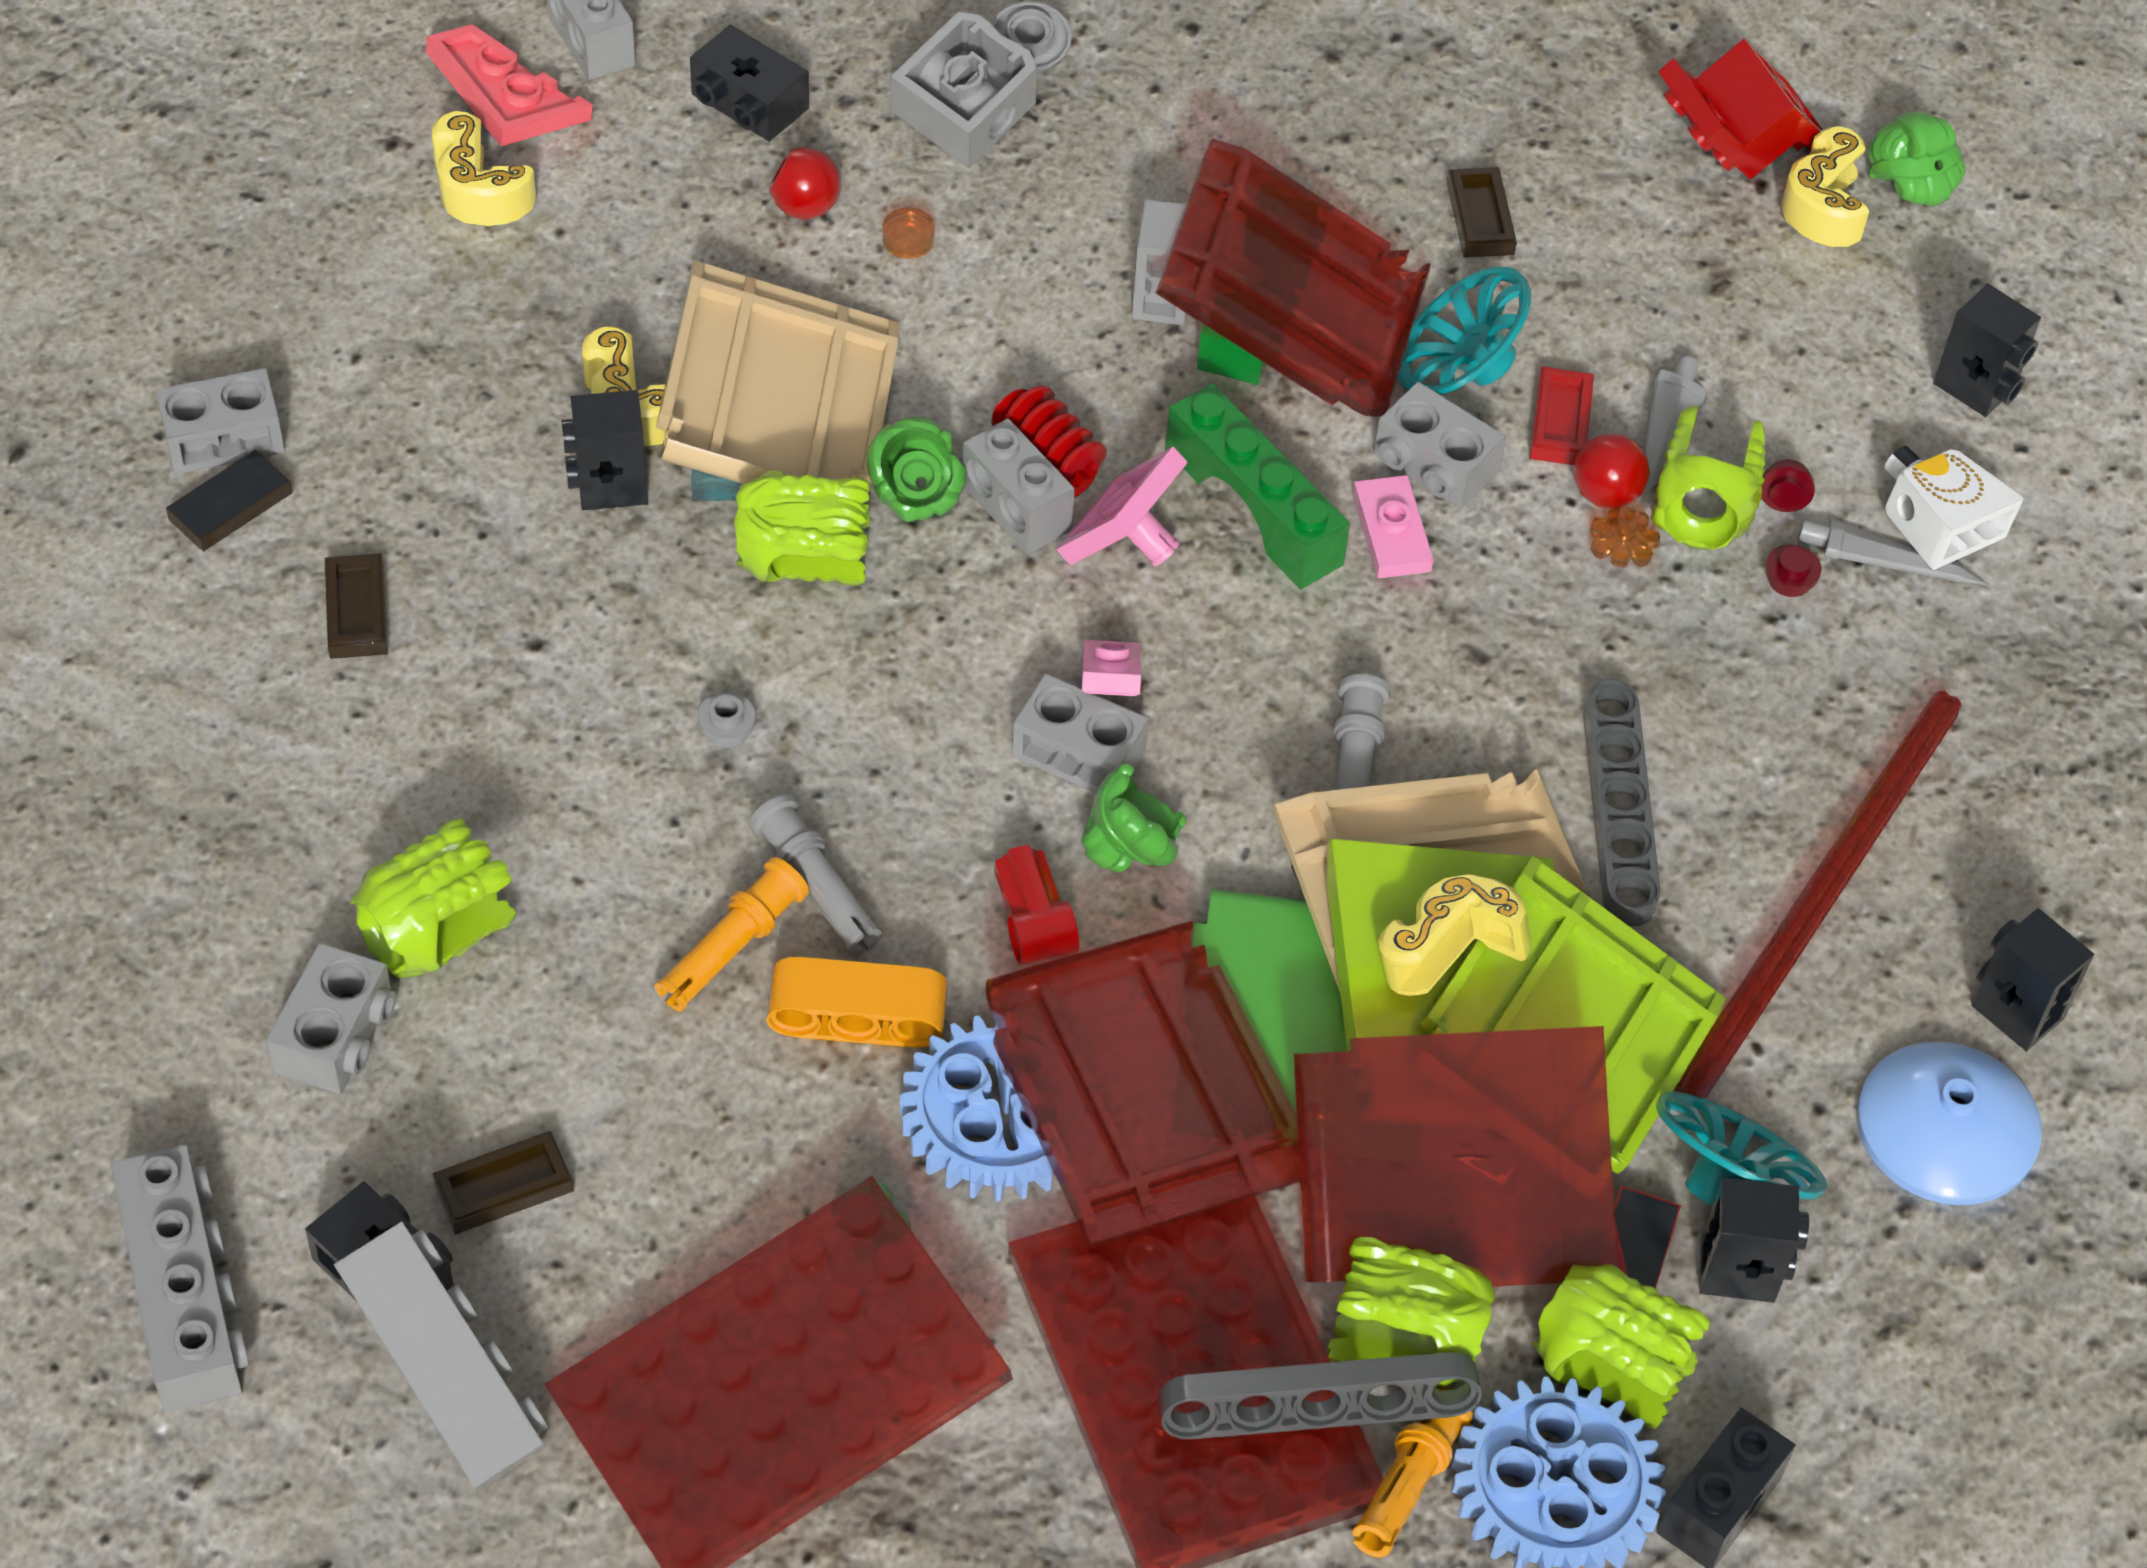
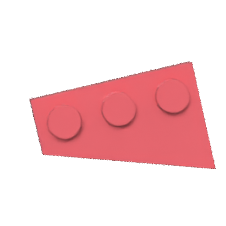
M473 24L427 36L426 54L474 114L481 119L482 124L500 146L591 121L592 103L580 95L571 99L557 89V80L545 72L535 75L517 63L518 54Z

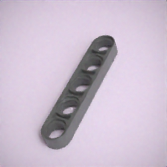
M1601 679L1594 683L1588 691L1583 717L1602 898L1606 910L1628 926L1633 927L1650 921L1655 914L1660 896V880L1640 706L1637 693L1630 684L1619 679ZM1602 699H1613L1620 702L1625 707L1626 712L1616 716L1607 715L1598 709L1596 703ZM1607 745H1619L1630 753L1631 758L1624 762L1611 761L1602 754L1601 748ZM1615 791L1625 792L1635 799L1636 806L1630 809L1616 808L1607 801L1606 795ZM1617 839H1629L1639 845L1642 853L1635 857L1621 856L1613 850L1611 843ZM1623 887L1637 888L1645 894L1647 902L1639 906L1627 905L1617 897L1616 891Z
M1446 1352L1183 1375L1166 1382L1160 1389L1159 1406L1163 1428L1171 1436L1179 1439H1203L1455 1417L1473 1410L1481 1400L1482 1391L1475 1362L1464 1354ZM1461 1379L1466 1381L1463 1386L1453 1390L1444 1391L1435 1388L1438 1383L1445 1380ZM1391 1384L1401 1387L1396 1393L1391 1395L1375 1396L1370 1394L1372 1389L1382 1385ZM1319 1390H1330L1336 1393L1332 1398L1320 1402L1304 1399L1311 1392ZM1252 1396L1270 1398L1268 1403L1257 1407H1244L1239 1404L1243 1399ZM1189 1401L1205 1404L1202 1409L1190 1413H1180L1174 1410L1177 1405Z

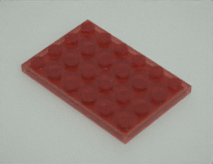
M1244 1170L1008 1243L1009 1259L1136 1568H1203L1364 1514L1381 1484L1383 1476L1359 1425L1203 1439H1179L1171 1436L1163 1428L1159 1393L1166 1382L1175 1377L1189 1374L1330 1363V1359ZM1319 1390L1311 1392L1304 1399L1320 1402L1332 1398L1336 1393L1330 1390ZM1252 1396L1243 1399L1239 1404L1244 1407H1257L1268 1403L1270 1398ZM1189 1401L1177 1405L1174 1410L1180 1413H1190L1202 1409L1205 1404Z
M870 1176L544 1385L660 1568H726L1013 1380L1009 1366L874 1177Z

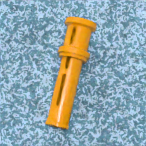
M771 857L763 865L764 873L745 892L737 891L729 899V913L680 962L655 983V990L660 997H663L667 992L672 994L665 1001L668 1006L678 1012H682L688 1006L687 1004L754 937L762 938L763 936H768L776 928L775 920L793 902L801 903L809 895V888L805 880L790 864L778 857Z
M1435 1387L1438 1390H1449L1443 1387ZM1472 1410L1464 1415L1455 1417L1413 1420L1412 1424L1402 1427L1395 1439V1453L1397 1457L1375 1492L1367 1510L1352 1531V1536H1355L1353 1542L1362 1552L1369 1556L1381 1558L1389 1555L1398 1534L1417 1504L1431 1476L1445 1471L1452 1459L1451 1446L1456 1437L1461 1435L1463 1427L1470 1426L1473 1422Z

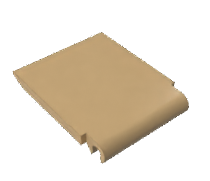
M694 260L656 422V428L666 430L660 460L741 484L757 479L767 470H780L785 475L796 477L811 475L817 478L834 480L857 476L871 484L867 469V452L874 435L883 428L899 340V322Z
M1535 769L1528 776V779L1519 785H1516L1517 782L1513 772L1504 775L1493 783L1489 774L1484 773L1312 792L1274 804L1272 810L1339 992L1327 890L1328 842L1331 839L1553 858L1555 872L1589 896L1538 769Z

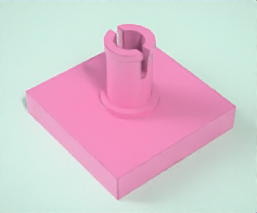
M1171 447L1114 478L1056 550L1070 565H1073L1128 536L1150 560V563L1154 567L1158 566L1173 554V549L1178 548L1180 542L1162 526L1149 510L1188 462L1174 447Z

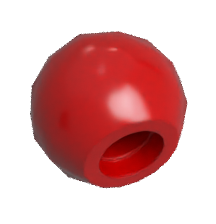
M809 147L790 149L771 181L769 193L776 206L787 216L802 220L814 219L828 213L837 203L842 189L841 174L835 162L823 151Z
M1605 433L1588 440L1580 449L1573 466V475L1580 494L1596 507L1619 509L1635 502L1640 497L1647 485L1650 469L1643 448L1635 440L1622 434Z

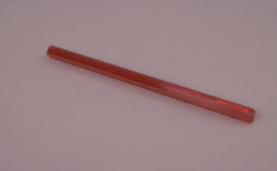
M1945 690L1934 692L1716 1019L1673 1092L1687 1093L1702 1099L1708 1097L1958 717L1962 705L1957 696H1950Z

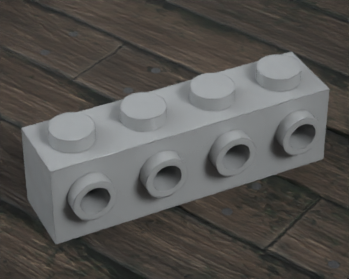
M187 1144L111 1162L110 1165L151 1367L164 1413L242 1394L237 1369L248 1367L249 1361L241 1328L228 1330L225 1314L237 1311L229 1273L217 1276L213 1259L225 1256L217 1219L209 1221L204 1219L202 1205L214 1202L205 1165L193 1168Z
M400 1222L338 1261L334 1266L474 1488L479 1492L545 1449L538 1434L549 1427L528 1394L518 1401L515 1400L503 1381V1378L513 1373L511 1367L493 1339L482 1346L480 1345L468 1326V1323L478 1316L458 1284L446 1290L433 1271V1268L443 1261L423 1229L411 1236L404 1223Z

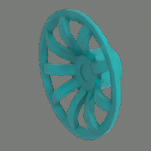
M1491 267L1464 277L1436 297L1412 324L1401 344L1397 356L1396 371L1397 378L1402 386L1409 391L1417 382L1423 384L1425 378L1431 372L1441 368L1440 384H1423L1439 395L1454 391L1471 381L1476 385L1485 386L1501 378L1515 360L1516 349L1512 343L1521 331L1529 313L1531 288L1528 280L1516 269ZM1501 281L1513 284L1501 291L1492 305L1493 291L1497 284ZM1482 284L1478 295L1477 319L1469 305L1466 292ZM1519 297L1517 314L1501 315L1506 304L1513 298ZM1451 301L1463 325L1461 330L1435 316ZM1429 329L1441 335L1450 344L1441 342H1420L1416 344L1423 330ZM1502 329H1510L1506 336L1502 334ZM1435 356V358L1423 362L1414 371L1413 375L1411 374L1410 364L1415 359ZM1456 369L1462 370L1465 373L1455 379Z
M1665 1092L1657 1100L1656 1110L1659 1117L1679 1138L1699 1153L1697 1161L1685 1180V1185L1695 1196L1707 1204L1713 1206L1723 1177L1781 1184L1772 1181V1179L1780 1178L1790 1185L1799 1186V1198L1817 1199L1822 1197L1827 1187V1182L1819 1168L1797 1148L1761 1124L1723 1105L1687 1093ZM1697 1109L1704 1113L1706 1123ZM1671 1110L1679 1111L1684 1115H1672ZM1722 1118L1738 1125L1729 1147L1725 1145V1127ZM1685 1129L1694 1131L1696 1138L1692 1136L1690 1133H1688ZM1753 1133L1770 1143L1760 1147L1747 1157L1743 1155ZM1783 1156L1789 1157L1791 1160H1793V1161H1776V1162L1770 1163L1771 1161H1774V1160H1776V1159H1779V1158H1781V1157H1783ZM1803 1178H1805L1810 1183L1809 1187L1807 1186Z

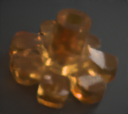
M1629 507L1610 509L1607 512L1606 519L1595 517L1589 532L1595 539H1593L1590 549L1592 554L1599 559L1606 558L1612 554L1610 562L1615 566L1627 567L1631 558L1634 564L1643 567L1652 561L1653 552L1651 549L1659 546L1660 534L1657 530L1647 529L1649 516L1646 513Z

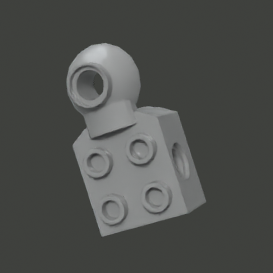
M1030 1L1006 7L996 15L991 23L980 14L958 11L890 76L891 112L963 165L970 168L1036 104L1037 76L1061 63L1071 47L1072 32L1068 20L1057 9L1044 3Z

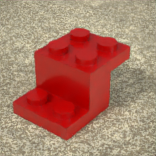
M1745 38L1697 78L1674 58L1658 71L1669 87L1663 93L1664 97L1681 117L1687 116L1692 124L1687 129L1695 141L1706 152L1711 150L1715 158L1727 171L1736 167L1750 180L1791 146L1797 151L1806 146L1811 151L1814 136L1824 130L1789 81Z

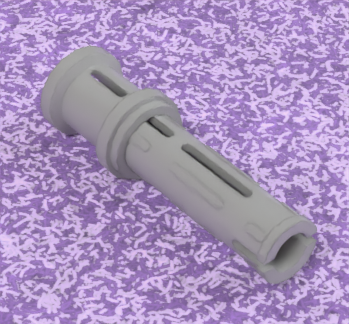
M1353 674L1342 679L1338 689L1339 698L1343 701L1342 716L1336 720L1333 729L1334 738L1340 746L1335 790L1370 786L1374 750L1378 749L1385 739V726L1381 723L1382 706L1387 704L1390 697L1389 685L1385 680L1374 675Z
M788 794L779 795L763 803L753 813L749 821V827L754 835L764 837L775 852L776 857L786 861L799 872L809 888V896L846 945L850 955L863 954V949L858 944L860 940L867 951L870 950L881 939L882 932L873 923L825 857L826 849L822 836L818 832L808 829L797 813L799 807L792 796Z

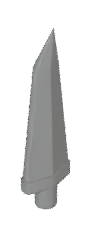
M1680 357L1674 372L1661 369L1656 374L1654 395L1644 445L1650 476L1640 496L1658 486L1659 476L1666 461L1663 454L1668 449L1667 443L1673 438V431L1676 430L1675 424L1680 413L1685 407H1700L1704 403L1707 391L1694 382L1699 363L1693 357Z
M1831 519L1830 525L1826 526L1803 520L1798 541L1823 547L1825 557L1860 562L1956 582L1988 585L1959 562L1953 561L1936 570H1932L1914 547L1847 525L1842 521Z

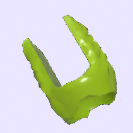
M1688 406L1680 413L1675 424L1676 430L1673 431V438L1667 443L1668 449L1663 454L1666 461L1659 476L1658 486L1655 487L1656 494L1654 496L1656 501L1650 508L1652 511L1650 518L1654 526L1665 530L1676 542L1684 543L1689 548L1714 550L1726 547L1736 538L1743 536L1751 528L1750 524L1755 520V511L1759 508V503L1762 500V484L1765 481L1762 476L1766 464L1764 459L1766 454L1764 449L1765 429L1762 421L1754 420L1742 467L1708 456L1688 454L1699 406ZM1699 488L1713 490L1726 502V509L1723 514L1714 518H1701L1689 512L1684 506L1683 498L1687 492Z
M767 470L757 479L741 485L736 495L738 510L734 519L736 550L739 554L736 565L751 572L760 582H776L784 578L791 580L799 578L806 582H812L817 579L824 583L836 581L844 585H860L865 583L866 575L864 573L866 566L859 560L866 554L869 548L867 535L862 530L870 526L869 505L864 504V502L869 501L870 497L868 494L870 491L869 482L857 476L834 480L817 478L811 475L796 477L785 475L780 470Z
M462 818L445 823L438 829L437 833L426 835L420 843L409 845L404 853L396 854L391 860L369 869L363 875L361 886L350 901V903L356 904V923L361 930L369 953L380 962L387 964L388 975L403 979L418 977L427 972H436L442 968V965L447 964L452 957L463 956L470 947L476 945L485 936L508 928L516 918L517 913L513 907L509 906L507 900L497 901V892L512 881L511 875L507 871V866L502 860L488 862L492 858L488 844L481 840H470L472 831L466 826Z
M1374 1237L1354 1239L1349 1249V1254L1357 1261L1352 1262V1271L1345 1275L1347 1283L1344 1287V1293H1341L1336 1309V1311L1342 1314L1338 1315L1334 1322V1335L1337 1339H1330L1327 1351L1328 1361L1341 1362L1451 1352L1469 1356L1475 1362L1476 1355L1482 1351L1480 1345L1484 1332L1491 1321L1490 1305L1495 1301L1491 1280L1478 1269L1456 1262L1445 1254H1432L1424 1249L1411 1250L1405 1245H1388ZM1461 1379L1445 1380V1381H1442V1382L1438 1383L1435 1387H1443V1388H1444V1387H1446V1386H1448V1385H1450V1384H1452V1383L1460 1382V1381H1464V1380H1461Z
M1607 1263L1600 1266L1572 1265L1570 1272L1558 1287L1554 1297L1544 1307L1538 1321L1540 1334L1537 1337V1342L1533 1341L1532 1345L1543 1359L1545 1369L1551 1377L1562 1384H1567L1570 1378L1576 1379L1578 1390L1586 1391L1588 1394L1598 1386L1602 1388L1600 1402L1611 1406L1615 1402L1622 1400L1625 1402L1623 1409L1625 1414H1628L1633 1420L1642 1418L1645 1422L1643 1427L1656 1429L1668 1412L1663 1403L1673 1399L1672 1395L1680 1391L1676 1384L1684 1379L1683 1377L1693 1374L1698 1363L1696 1353L1692 1350L1687 1339H1702L1704 1332L1709 1329L1710 1321L1697 1309L1688 1305H1680L1671 1296L1660 1295L1653 1286L1641 1285L1637 1279L1629 1278L1622 1270L1612 1264Z

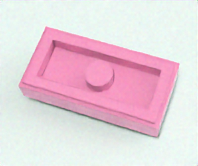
M1408 475L1354 481L1352 494L1377 579L1431 572L1433 557Z
M1100 640L1083 641L1082 691L1084 693L1122 696L1140 695V643Z

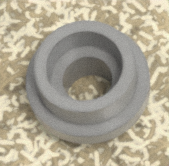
M722 692L708 697L698 710L699 729L711 743L719 747L728 748L740 745L748 738L755 727L756 713L753 704L746 697L737 693ZM732 715V717L724 718L721 716Z

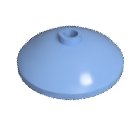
M1940 1041L1922 1042L1905 1046L1892 1052L1872 1069L1866 1078L1857 1104L1859 1134L1873 1162L1888 1178L1903 1189L1934 1202L1950 1205H1974L1995 1200L2012 1191L2024 1180L2033 1167L2040 1150L2042 1139L2041 1119L2036 1103L2025 1084L2012 1070L1996 1058L1966 1045ZM1951 1097L1958 1098L1964 1101L1966 1104H1958L1951 1099Z

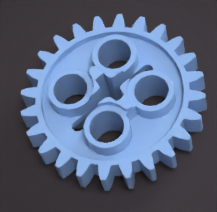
M999 1014L995 1028H987L979 1015L974 1016L973 1031L966 1033L956 1023L950 1024V1042L948 1043L932 1035L929 1038L930 1055L916 1052L913 1057V1071L905 1072L903 1076V1091L905 1093L900 1094V1114L904 1115L902 1116L903 1136L911 1137V1155L917 1157L927 1154L925 1172L928 1175L945 1168L946 1188L948 1189L956 1186L962 1179L969 1181V1197L975 1198L983 1185L992 1187L995 1201H1001L1006 1186H1014L1020 1198L1027 1199L1029 1182L1035 1181L1047 1192L1051 1190L1052 1171L1067 1179L1072 1176V1159L1085 1161L1088 1154L1089 1143L1087 1141H1096L1098 1121L1096 1120L1100 1118L1101 1099L1096 1098L1098 1079L1097 1077L1087 1076L1089 1064L1087 1057L1072 1059L1074 1042L1071 1039L1062 1041L1055 1046L1052 1044L1054 1027L1049 1025L1038 1035L1030 1033L1031 1023L1029 1017H1025L1017 1029L1008 1027L1005 1014ZM985 1063H991L996 1072L1001 1108L1005 1114H1009L1008 1132L1016 1148L1014 1151L1007 1149L1005 1144L1001 1112L996 1099H991L992 1081ZM1015 1072H1027L1033 1076L1020 1078L1012 1074ZM964 1083L973 1086V1088L968 1090H959L952 1087L953 1085ZM1031 1123H1042L1047 1125L1049 1128H1046L1044 1130H1035L1029 1128L1026 1125H1029ZM972 1135H981L989 1140L973 1142L966 1138Z
M1543 1377L1539 1393L1533 1394L1529 1387L1521 1380L1516 1384L1513 1401L1498 1390L1494 1392L1490 1405L1491 1411L1480 1406L1475 1409L1473 1422L1471 1423L1473 1427L1464 1426L1461 1431L1458 1444L1462 1449H1456L1452 1462V1468L1460 1473L1455 1474L1451 1489L1452 1493L1465 1496L1461 1500L1458 1510L1459 1518L1478 1517L1474 1524L1471 1538L1474 1541L1488 1536H1492L1495 1539L1490 1555L1493 1560L1510 1551L1516 1555L1514 1568H1525L1530 1561L1537 1563L1538 1568H1579V1566L1583 1565L1585 1568H1604L1605 1559L1616 1568H1623L1629 1554L1627 1548L1637 1553L1643 1550L1647 1539L1645 1532H1654L1660 1514L1655 1509H1661L1666 1495V1490L1657 1486L1661 1484L1665 1473V1465L1650 1462L1654 1459L1658 1448L1656 1440H1637L1645 1423L1643 1419H1635L1627 1423L1620 1419L1625 1406L1624 1401H1617L1609 1408H1605L1600 1405L1602 1388L1597 1386L1590 1392L1587 1398L1578 1396L1576 1379L1570 1378L1564 1393L1555 1392L1549 1377ZM1538 1432H1555L1565 1442L1551 1443L1543 1439ZM1512 1444H1519V1445L1522 1446V1447L1511 1446V1445H1512ZM1596 1470L1605 1471L1611 1474L1617 1482L1612 1484L1602 1483L1595 1479L1591 1472ZM1506 1474L1514 1475L1522 1479L1526 1486L1520 1488L1510 1487L1503 1483L1499 1476ZM1595 1511L1605 1512L1606 1514L1599 1515ZM1566 1515L1572 1518L1579 1527L1573 1529L1563 1528L1557 1525L1551 1516Z

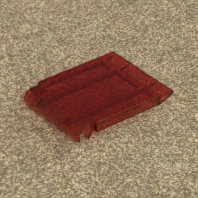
M1212 138L1205 150L1155 294L1331 406L1340 401L1357 413L1364 416L1377 417L1385 414L1390 408L1430 274V263L1423 265L1416 272L1405 271L1401 266L1407 260L1408 249L1389 251L1391 243L1246 148Z
M1186 921L989 978L986 981L987 1002L998 1026V1030H995L993 1045L1089 1248L1317 1177L1319 1174L1307 1134L1220 965L1208 968L1205 945L1192 947L1191 933L1193 921Z
M1603 1026L1350 1038V1051L1293 1054L1305 1282L1346 1281L1345 1275L1352 1271V1262L1357 1261L1349 1254V1249L1354 1239L1359 1237H1374L1388 1245H1405L1411 1250L1424 1249L1432 1254H1445L1456 1262L1478 1269L1491 1280L1492 1287L1563 1283L1572 1265L1600 1266L1608 1263L1617 1267Z

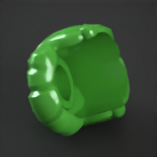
M1921 110L1905 112L1894 117L1892 122L1883 126L1876 133L1869 146L1868 157L1872 165L1868 170L1869 177L1872 179L1878 178L1883 181L1893 180L1899 197L1913 204L1935 206L1947 201L1951 196V192H1954L1961 183L1966 173V166L1961 157V150L1956 143V134L1947 121L1931 116ZM1936 161L1938 162V167H1937V169L1935 168V162H1936Z
M925 417L903 418L894 424H888L874 435L869 445L867 469L870 480L874 485V491L878 499L883 504L888 505L903 521L925 520L932 518L934 514L943 516L951 511L960 501V494L966 484L967 470L953 452L951 433L948 430L941 429L934 421ZM918 479H924L926 481V485L924 487H918L916 485V481Z
M1128 763L1115 767L1113 772L1107 774L1097 789L1089 820L1080 841L1085 847V855L1098 867L1107 868L1117 873L1126 870L1133 860L1145 865L1169 866L1177 858L1178 847L1175 841L1180 830L1187 823L1186 816L1182 812L1174 814L1168 805L1162 803L1151 794L1138 791L1134 780L1130 777L1134 772V767Z

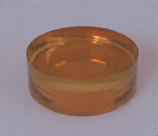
M907 207L894 210L883 221V245L888 252L900 258L913 259L927 254L934 246L935 223L928 213L917 208Z

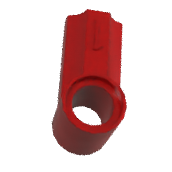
M1024 845L1009 849L1007 854L995 860L994 874L1008 912V933L1017 963L1023 965L1079 952V934L1072 907L1068 900H1060L1044 851L1035 850L1030 845Z

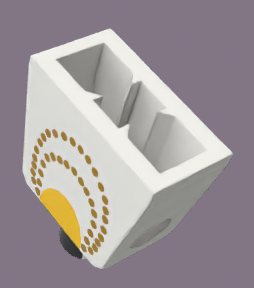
M1903 446L1897 449L1885 463V471L1896 480L1885 506L1886 513L1932 570H1936L2006 538L2024 500L2019 493L1957 450L1950 449L1923 461L1908 446Z

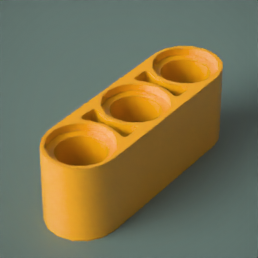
M788 957L781 959L774 966L766 1021L772 1030L790 1037L926 1048L929 1047V1038L932 1035L941 1039L943 1036L948 981L941 973L923 967L809 957Z

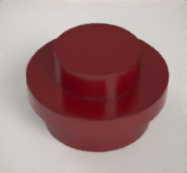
M1784 459L1777 461L1762 475L1765 481L1762 484L1761 498L1766 505L1774 510L1795 512L1806 507L1813 499L1815 492L1814 478L1805 465L1796 460Z
M1793 544L1782 545L1773 549L1765 563V573L1770 586L1777 593L1787 597H1798L1806 594L1818 583L1822 571L1821 563L1812 551Z

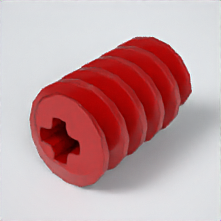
M1040 385L1030 390L1023 388L1009 393L996 404L992 413V426L1009 419L1075 488L1074 498L1078 497L1094 481L1106 457L1107 450L1100 441H1093L1094 436L1089 428L1080 427L1081 422L1074 413H1067L1068 408L1066 404L1060 399H1054L1055 394L1049 386Z

